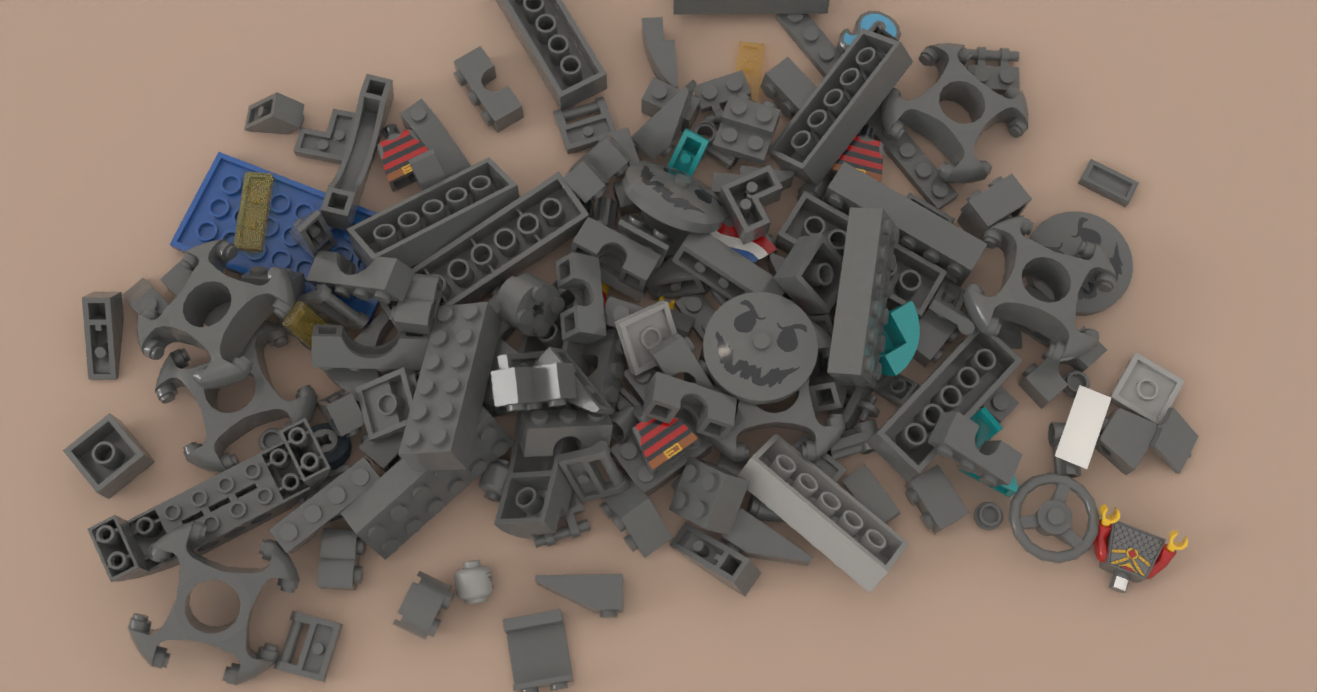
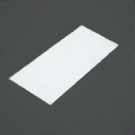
M1079 385L1055 453L1056 457L1082 468H1088L1111 397Z

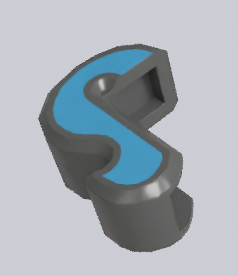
M867 11L856 20L853 33L847 28L842 31L836 49L842 55L862 29L899 41L901 36L900 27L887 14L880 11Z

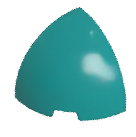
M913 301L904 303L889 311L888 324L884 325L883 329L885 349L884 352H880L879 363L882 365V374L896 376L903 371L917 350L920 326Z

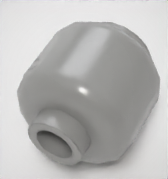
M480 560L463 562V568L455 571L456 595L459 599L464 600L465 604L488 601L487 596L494 592L490 567L486 565L481 566Z

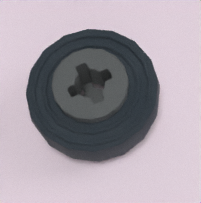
M329 423L313 426L311 429L331 470L342 466L351 454L352 445L350 437L346 438L345 435L342 437L337 435Z

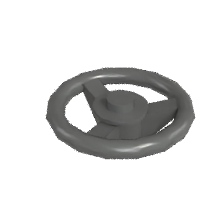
M1045 473L1032 476L1019 486L1010 502L1009 521L1014 537L1025 551L1042 561L1063 563L1076 560L1091 548L1098 535L1100 516L1094 498L1082 484L1067 475ZM1047 484L1057 485L1050 500L1042 504L1034 515L1020 517L1021 505L1031 491L1038 486ZM1069 489L1075 492L1082 500L1088 514L1087 531L1082 539L1070 528L1072 514L1068 506L1064 504ZM1023 529H1035L1044 536L1053 535L1072 548L1059 552L1044 550L1034 544Z

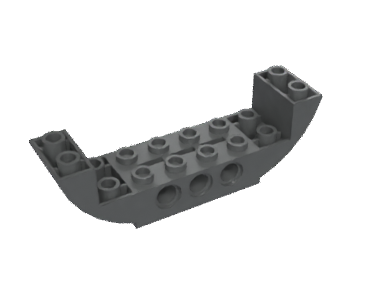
M304 418L280 430L282 442L127 521L114 515L88 528L87 530L110 581L118 582L137 579L180 565L178 557L174 553H172L171 559H165V562L150 560V550L152 544L159 538L183 524L196 521L208 526L204 540L199 539L198 543L190 542L191 549L202 556L292 509L300 499L306 498L329 475L331 467L307 419Z

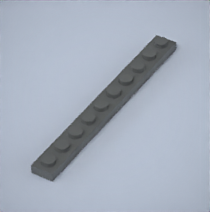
M777 14V22L820 74L825 77L842 56L808 14ZM880 104L865 126L875 129L873 138L884 144L886 154L924 200L937 209H942L957 198V192L948 182H944L945 180L939 176L936 167L906 131L899 140L886 135L881 118Z

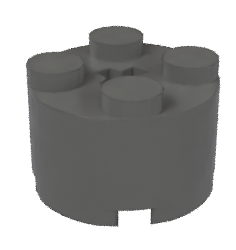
M523 272V275L517 277L512 276L508 278L501 286L497 295L496 303L499 304L498 316L504 323L527 336L544 337L548 334L550 327L564 308V300L560 297L559 291L553 285L528 272Z
M419 571L416 576L422 579L419 584L415 582L411 584L398 611L399 614L403 615L401 621L395 619L393 625L425 640L428 635L434 637L441 623L437 616L441 608L447 610L454 593L450 592L451 585Z

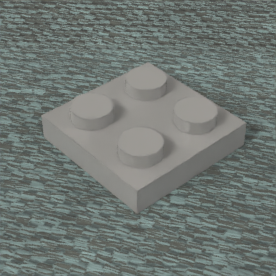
M664 300L615 321L630 372L634 375L657 366L648 351L677 332L668 302Z
M1136 352L1130 358L1109 396L1111 397L1110 402L1128 412L1159 424L1162 422L1168 408L1173 404L1185 381Z

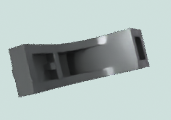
M831 310L829 314L807 315L811 321L821 326L832 336L834 318ZM822 354L817 355L813 376L809 383L810 397L815 412L842 408L847 394V386L842 385L827 373L828 363L827 360L822 359Z

